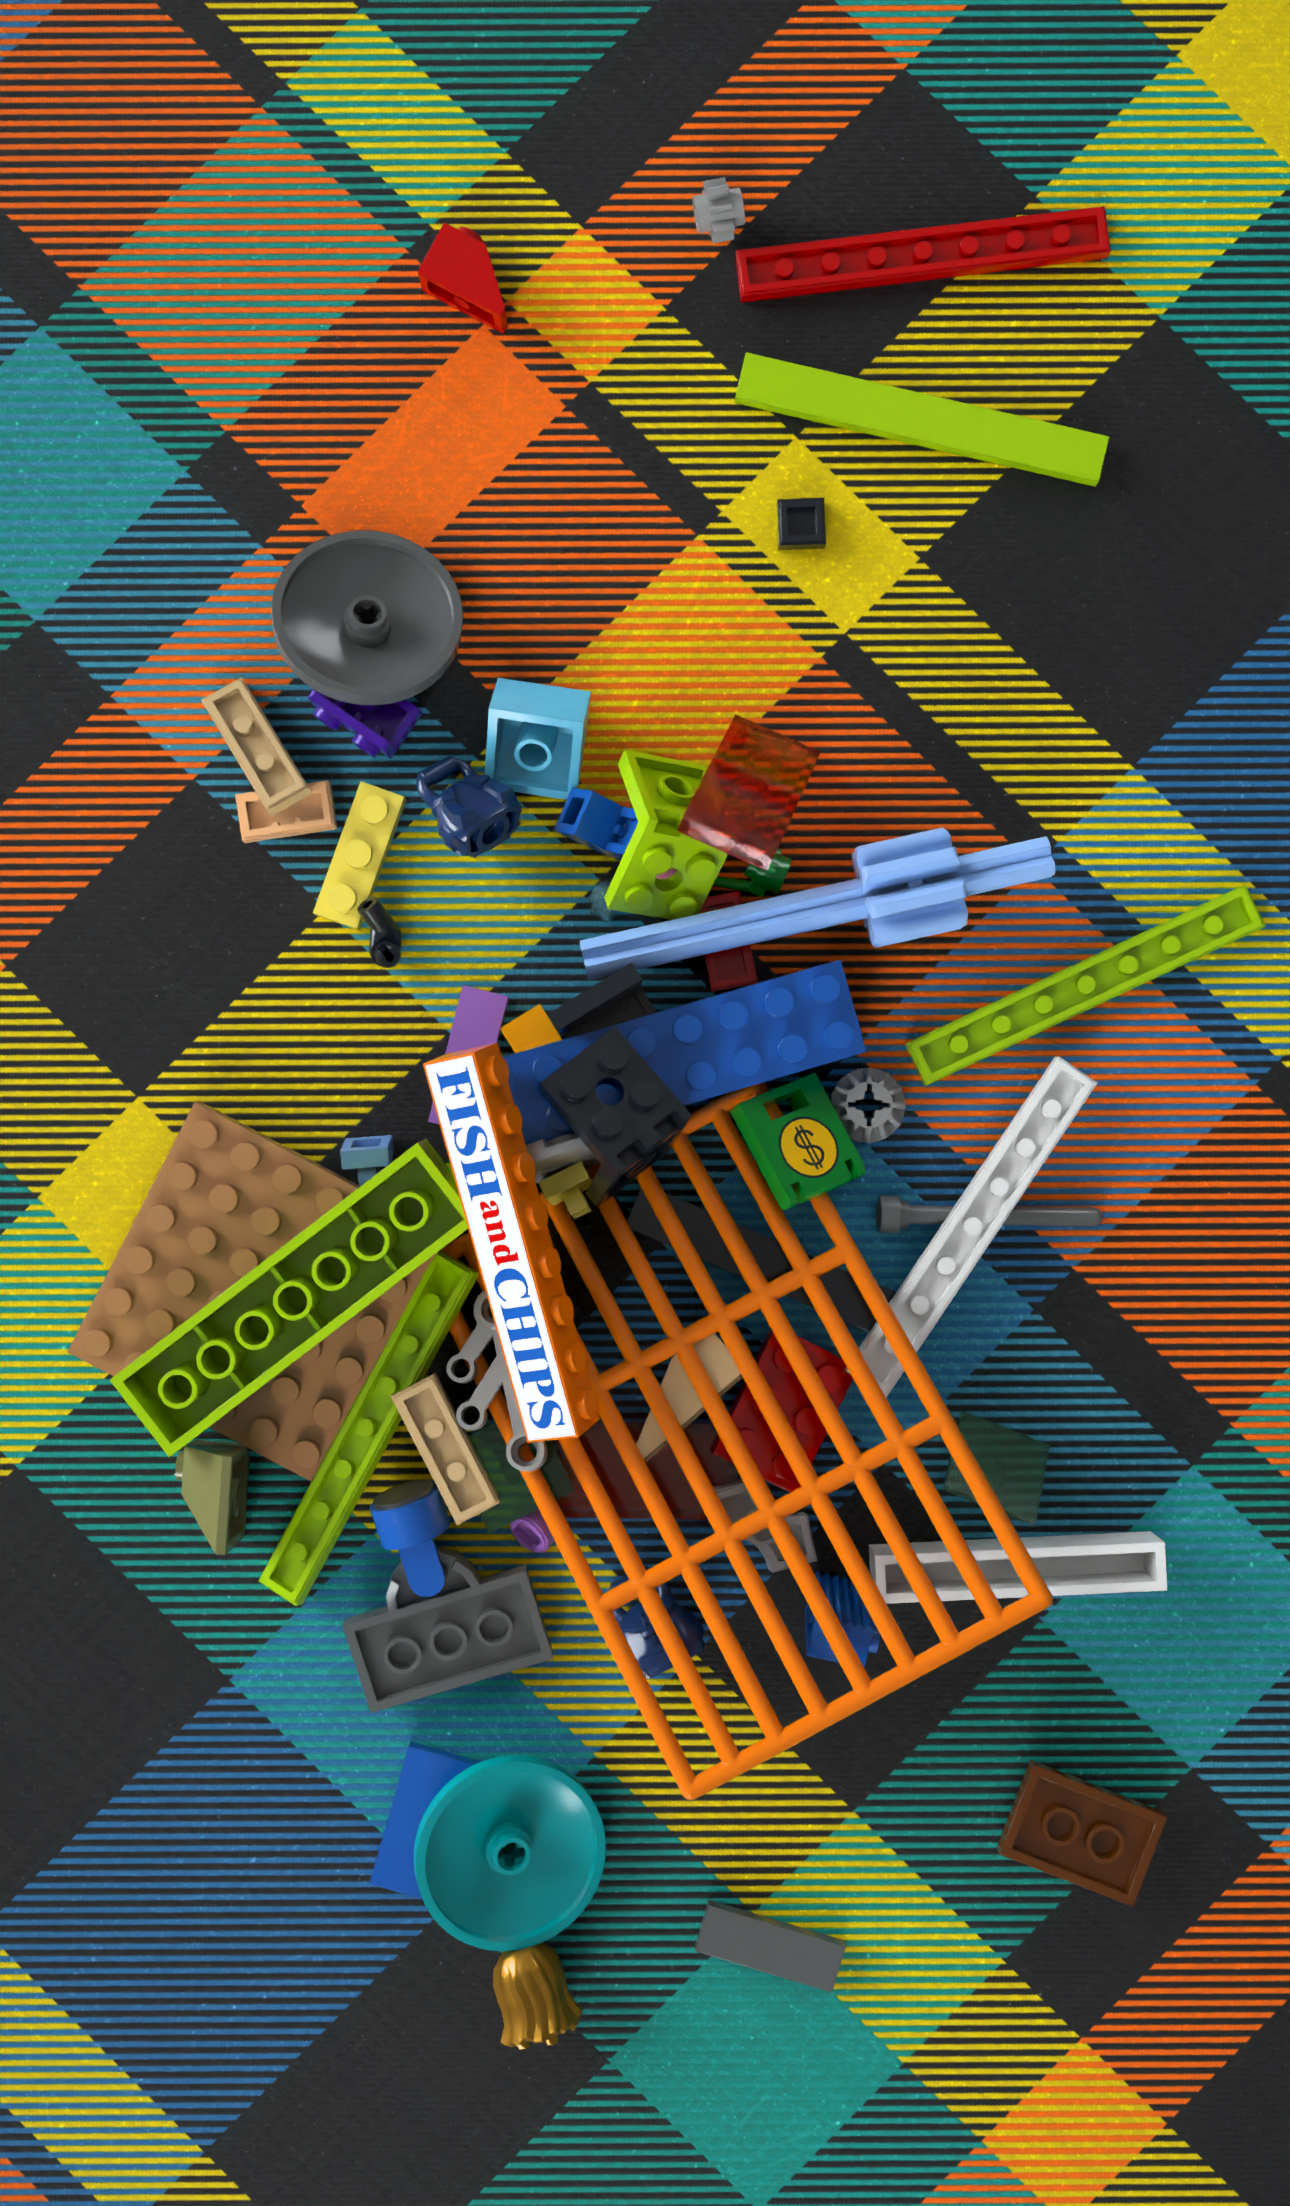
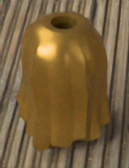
M542 1942L524 1949L504 1951L499 1957L493 1970V1988L504 2021L501 2038L502 2044L509 2047L517 2046L519 2050L531 2047L530 2042L534 2044L545 2042L547 2046L558 2043V2035L560 2033L564 2034L568 2029L572 2031L576 2029L583 2012V2007L575 2002L568 1991L562 1963L553 1947Z

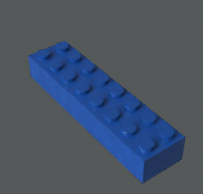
M837 960L504 1056V1059L509 1068L508 1082L514 1104L519 1108L522 1116L521 1130L526 1145L542 1139L548 1142L554 1138L575 1133L540 1093L538 1087L540 1082L614 1027L618 1029L684 1106L867 1051L841 960ZM603 1084L595 1089L596 1096L602 1103L616 1105L621 1102L620 1092L614 1086Z

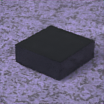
M824 498L777 499L778 550L825 549Z

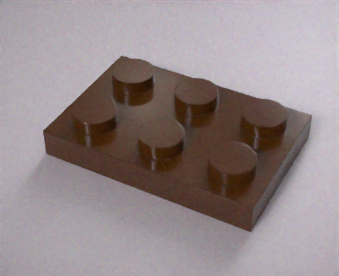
M1030 1759L997 1845V1850L1002 1856L1134 1907L1167 1816L1161 1810Z

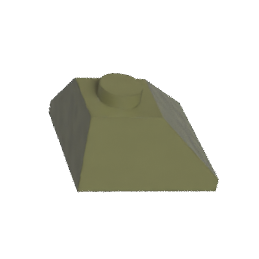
M195 1439L184 1446V1452L180 1451L178 1453L175 1467L176 1480H182L181 1495L216 1555H226L245 1537L251 1449L238 1442Z

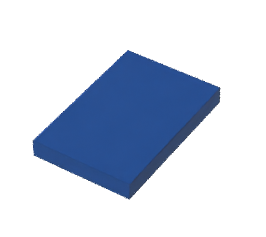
M410 1741L369 1884L422 1899L414 1870V1845L419 1824L437 1793L456 1775L481 1761Z

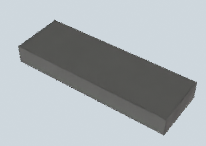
M709 1899L695 1943L696 1952L828 1992L833 1991L846 1947L844 1940Z

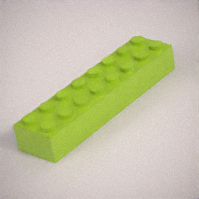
M427 1139L416 1143L110 1379L111 1383L168 1457L184 1447L466 1231L468 1225L453 1173Z

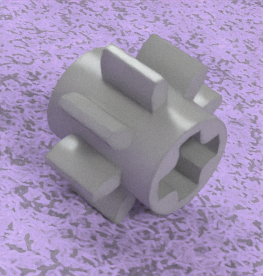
M725 177L703 181V194L692 197L698 234L709 232L712 244L734 240L733 231H735V227L745 225L744 204L740 188L729 189Z

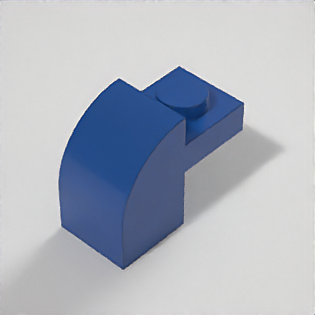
M572 787L554 831L583 846L621 861L636 829L638 820L633 808L623 807L594 791Z

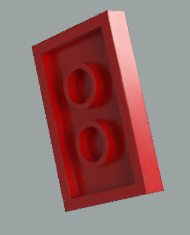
M770 1328L755 1361L812 1464L827 1431ZM797 1336L838 1410L853 1381L852 1375L845 1370L846 1364L842 1358ZM744 1381L729 1414L764 1480L788 1492H792L801 1487ZM717 1435L710 1452L733 1463L722 1440Z

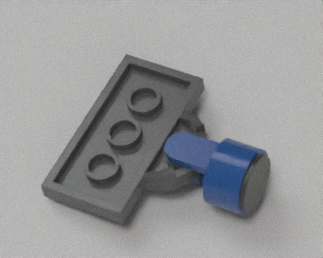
M428 1479L409 1481L387 1489L374 1498L373 1503L370 1505V1511L381 1545L387 1550H398L401 1562L393 1570L386 1594L387 1606L345 1618L343 1622V1629L371 1713L553 1659V1648L527 1565L480 1578L473 1563L461 1553L436 1546L434 1538L449 1528L450 1520L442 1495L435 1482Z

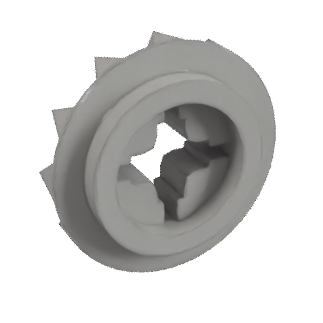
M861 1068L846 1074L836 1084L830 1100L850 1139L864 1143L877 1142L888 1138L901 1125L906 1108L902 1087L889 1073L874 1068ZM867 1085H870L873 1100L888 1103V1107L873 1111L870 1126H867V1119L864 1118L863 1110H856V1107H848V1103H855L858 1100L864 1099Z

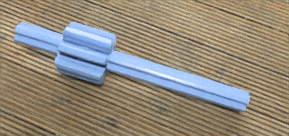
M937 828L856 847L852 853V866L856 876L852 880L580 940L588 980L611 976L631 963L638 970L858 920H863L864 927L868 930L869 940L876 948L958 930L967 925L968 910L964 900L967 896L1046 879L1055 875V862L1051 856V845L1045 836L958 856L956 847H952L951 835L945 828Z

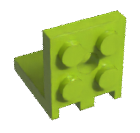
M624 749L618 767L638 824L604 896L608 910L670 920L699 914L738 836L710 766ZM669 869H677V872L670 878H656L657 875L663 874Z

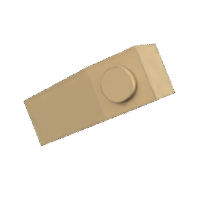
M716 1334L693 1345L720 1397L743 1378L727 1347ZM674 1355L660 1387L684 1430L706 1410L677 1355ZM651 1410L636 1444L645 1462L650 1460L668 1444Z

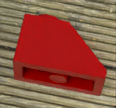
M444 222L417 271L422 291L504 334L508 328L506 310L486 244L473 230L463 226L456 229Z

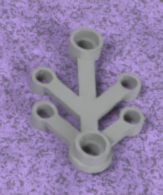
M484 1290L477 1297L473 1311L477 1325L459 1354L449 1359L446 1371L451 1380L460 1384H466L474 1380L478 1372L476 1360L492 1337L497 1356L469 1401L462 1403L458 1407L456 1419L458 1424L466 1430L476 1431L481 1429L487 1422L488 1415L486 1410L503 1384L514 1434L506 1447L507 1460L517 1470L532 1472L539 1469L545 1463L548 1453L545 1441L532 1442L537 1449L536 1457L529 1462L521 1458V1448L528 1442L494 1319L491 1316L487 1294ZM461 1360H467L470 1365V1371L465 1377L458 1378L454 1372L455 1365ZM470 1407H476L480 1413L479 1420L473 1425H468L464 1420V1413Z

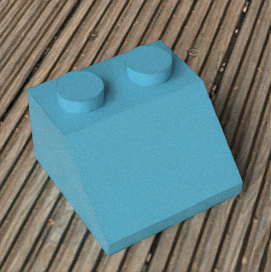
M498 678L488 712L485 774L489 775L491 779L512 787L514 792L567 800L572 787H579L591 691Z

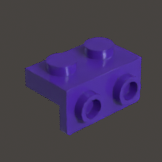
M312 690L307 697L314 707L317 708L313 715L334 731H337L340 725L355 734L352 742L374 758L381 752L389 759H392L423 714L418 707L406 699L383 705H358L338 701L315 690Z

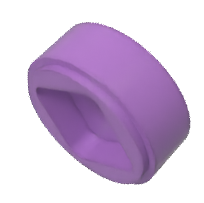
M524 1505L510 1519V1528L513 1536L524 1548L532 1552L543 1553L555 1541L538 1507Z

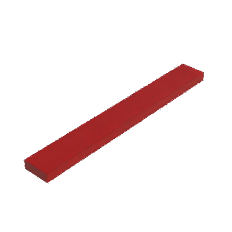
M1105 206L736 250L735 261L740 301L743 303L1107 259L1111 250Z

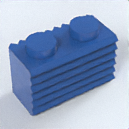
M817 1571L814 1574L865 1667L868 1652H877L880 1633L852 1581H849L847 1577L840 1579L838 1575L831 1577L829 1573L822 1576L820 1571ZM806 1602L804 1612L806 1656L838 1662Z

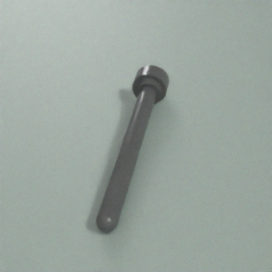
M879 1195L876 1207L878 1233H899L900 1229H907L909 1224H943L954 1206L909 1205L907 1200H900L899 1196ZM1014 1207L1003 1225L1097 1226L1102 1222L1103 1214L1101 1210L1094 1207Z

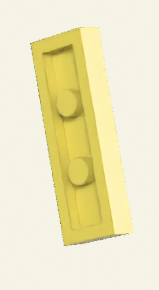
M360 781L313 914L360 930L363 918L357 909L364 900L373 895L407 801L404 796Z

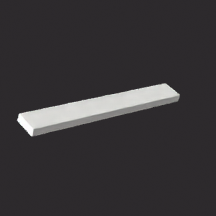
M1059 1056L1054 1057L889 1303L916 1353L1097 1085L1096 1081ZM876 1322L859 1347V1350L887 1398L903 1374L904 1369L879 1324Z

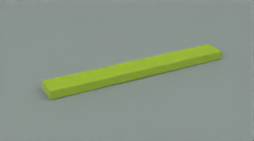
M747 352L735 396L736 404L1096 487L1100 479L1109 436Z
M1245 884L906 1043L905 1046L924 1086H927L1266 926Z
M442 1250L438 1251L422 1276L376 1365L359 1391L259 1579L260 1583L295 1606L304 1603L402 1420L391 1396L425 1377L480 1274Z

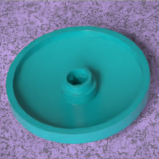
M526 1755L500 1756L479 1762L451 1779L437 1793L422 1817L414 1845V1870L421 1897L429 1913L439 1926L457 1940L470 1946L491 1951H512L540 1944L567 1928L591 1901L601 1880L605 1864V1830L598 1809L588 1791L579 1780L561 1766L542 1758Z

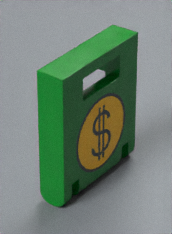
M816 1073L743 1101L730 1111L778 1205L783 1210L794 1207L797 1204V1200L799 1204H802L865 1174L864 1163ZM791 1097L789 1103L793 1112L771 1120L765 1107Z

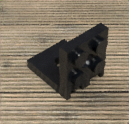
M631 963L548 1013V1016L562 1039L653 1014L656 1013V1010L643 991L642 979Z
M616 1027L612 1028L540 1082L538 1087L540 1093L601 1163L598 1172L585 1193L597 1208L667 1154L692 1116ZM603 1084L612 1085L620 1092L621 1102L616 1105H606L597 1098L595 1089Z

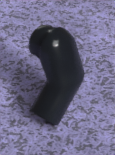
M377 897L367 898L358 906L357 910L370 927L369 954L376 965L392 968L398 964L401 958V931Z

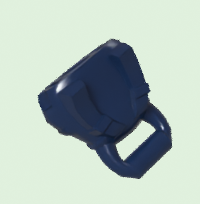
M448 756L420 771L417 775V791L422 800L432 808V813L437 818L438 834L447 847L461 856L476 858L478 855L493 849L509 839L511 834L521 824L519 821L521 804L512 787L491 779L489 775L477 774L475 769L464 760ZM458 772H461L464 780L454 783L442 790L440 794L430 789V787Z
M627 1575L612 1582L609 1590L628 1581ZM668 1582L658 1586L656 1590L690 1657L701 1653L705 1645L703 1636H705L704 1627L699 1623L695 1615L685 1612L674 1602L675 1598L672 1596ZM641 1602L628 1611H625L622 1607L612 1611L647 1680L673 1667Z

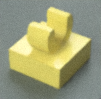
M582 1161L538 1182L547 1201L552 1206L564 1201L574 1220L591 1212L582 1192L589 1188L592 1178Z

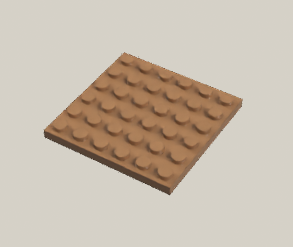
M201 1101L195 1102L90 1306L68 1353L114 1377L359 1188V1185ZM436 1254L209 1428L312 1481L359 1391L376 1365L422 1276Z

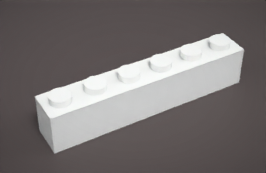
M1151 1531L1020 1537L1052 1596L1167 1591L1165 1542ZM998 1539L965 1540L997 1599L1020 1598L1029 1595ZM943 1541L910 1543L941 1601L975 1600ZM869 1545L870 1574L886 1604L919 1602L889 1545Z

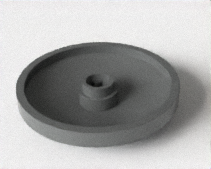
M357 530L337 533L322 538L304 548L287 564L276 583L273 593L272 626L274 638L282 658L295 675L305 684L325 696L338 701L358 705H383L411 698L432 686L442 677L453 662L461 641L463 609L453 578L441 562L430 552L418 544L394 534L372 530Z

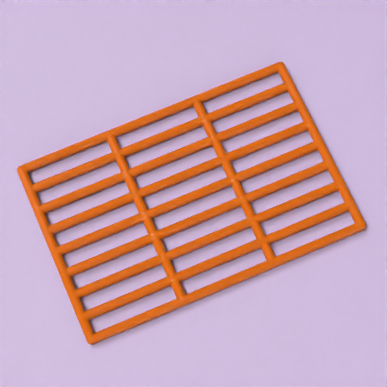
M765 1082L726 1093L690 1112L692 1116L672 1145L751 1291L750 1293L725 1305L650 1166L637 1176L636 1179L709 1314L683 1328L614 1196L598 1207L667 1338L641 1351L564 1201L552 1206L545 1198L543 1192L539 1194L540 1200L545 1204L551 1220L625 1359L608 1370L599 1373L576 1329L578 1340L586 1352V1369L591 1388L598 1396V1413L672 1557L648 1570L645 1569L578 1437L558 1439L629 1579L603 1594L541 1469L539 1468L532 1472H520L683 1797L687 1800H695L1047 1609L1053 1602L1051 1592L828 1194H822L811 1199L810 1202L835 1247L811 1260L808 1258L783 1210L778 1205L768 1183L729 1115L730 1111L739 1103L770 1091ZM777 1103L765 1107L771 1120L784 1116ZM711 1122L714 1124L793 1270L769 1283L688 1137L689 1134ZM601 1163L587 1168L592 1180L598 1172ZM468 1232L451 1241L441 1250L456 1259L465 1256L469 1266L480 1273L476 1280L482 1291H484V1283L471 1236ZM844 1263L930 1416L906 1430L902 1428L820 1279V1276ZM802 1286L887 1439L862 1454L778 1302L779 1298ZM761 1309L844 1462L842 1465L819 1477L735 1323ZM461 1310L449 1330L459 1351H461L472 1333ZM719 1332L801 1487L777 1500L774 1499L693 1346ZM482 1353L476 1360L478 1372L474 1381L477 1386L489 1369ZM674 1355H677L758 1509L733 1524L651 1370L655 1365ZM464 1360L465 1363H466V1365H467V1367H468V1369H469V1371H470V1365H469L468 1361H467V1360ZM633 1377L715 1532L690 1547L609 1393V1390ZM499 1389L488 1409L507 1445L514 1434L507 1402ZM939 1434L1029 1594L1003 1609L914 1449ZM528 1443L523 1445L520 1451L521 1458L526 1462L532 1461L535 1457ZM896 1457L985 1619L961 1632H958L871 1473L872 1470ZM852 1481L855 1482L941 1641L914 1656L828 1494ZM810 1504L897 1664L896 1667L872 1680L869 1678L785 1520L789 1515ZM767 1527L853 1688L852 1691L828 1704L742 1543L743 1540ZM725 1551L809 1712L808 1715L784 1728L699 1567V1564ZM679 1575L683 1576L765 1736L764 1739L740 1752L656 1590L658 1586ZM636 1598H639L721 1760L718 1764L697 1775L694 1774L612 1612Z

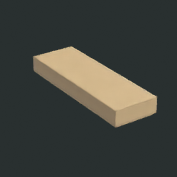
M242 677L201 699L270 817L312 794Z
M436 1373L393 1394L391 1398L456 1524L459 1525L499 1504L501 1499L465 1429L458 1424L456 1412Z

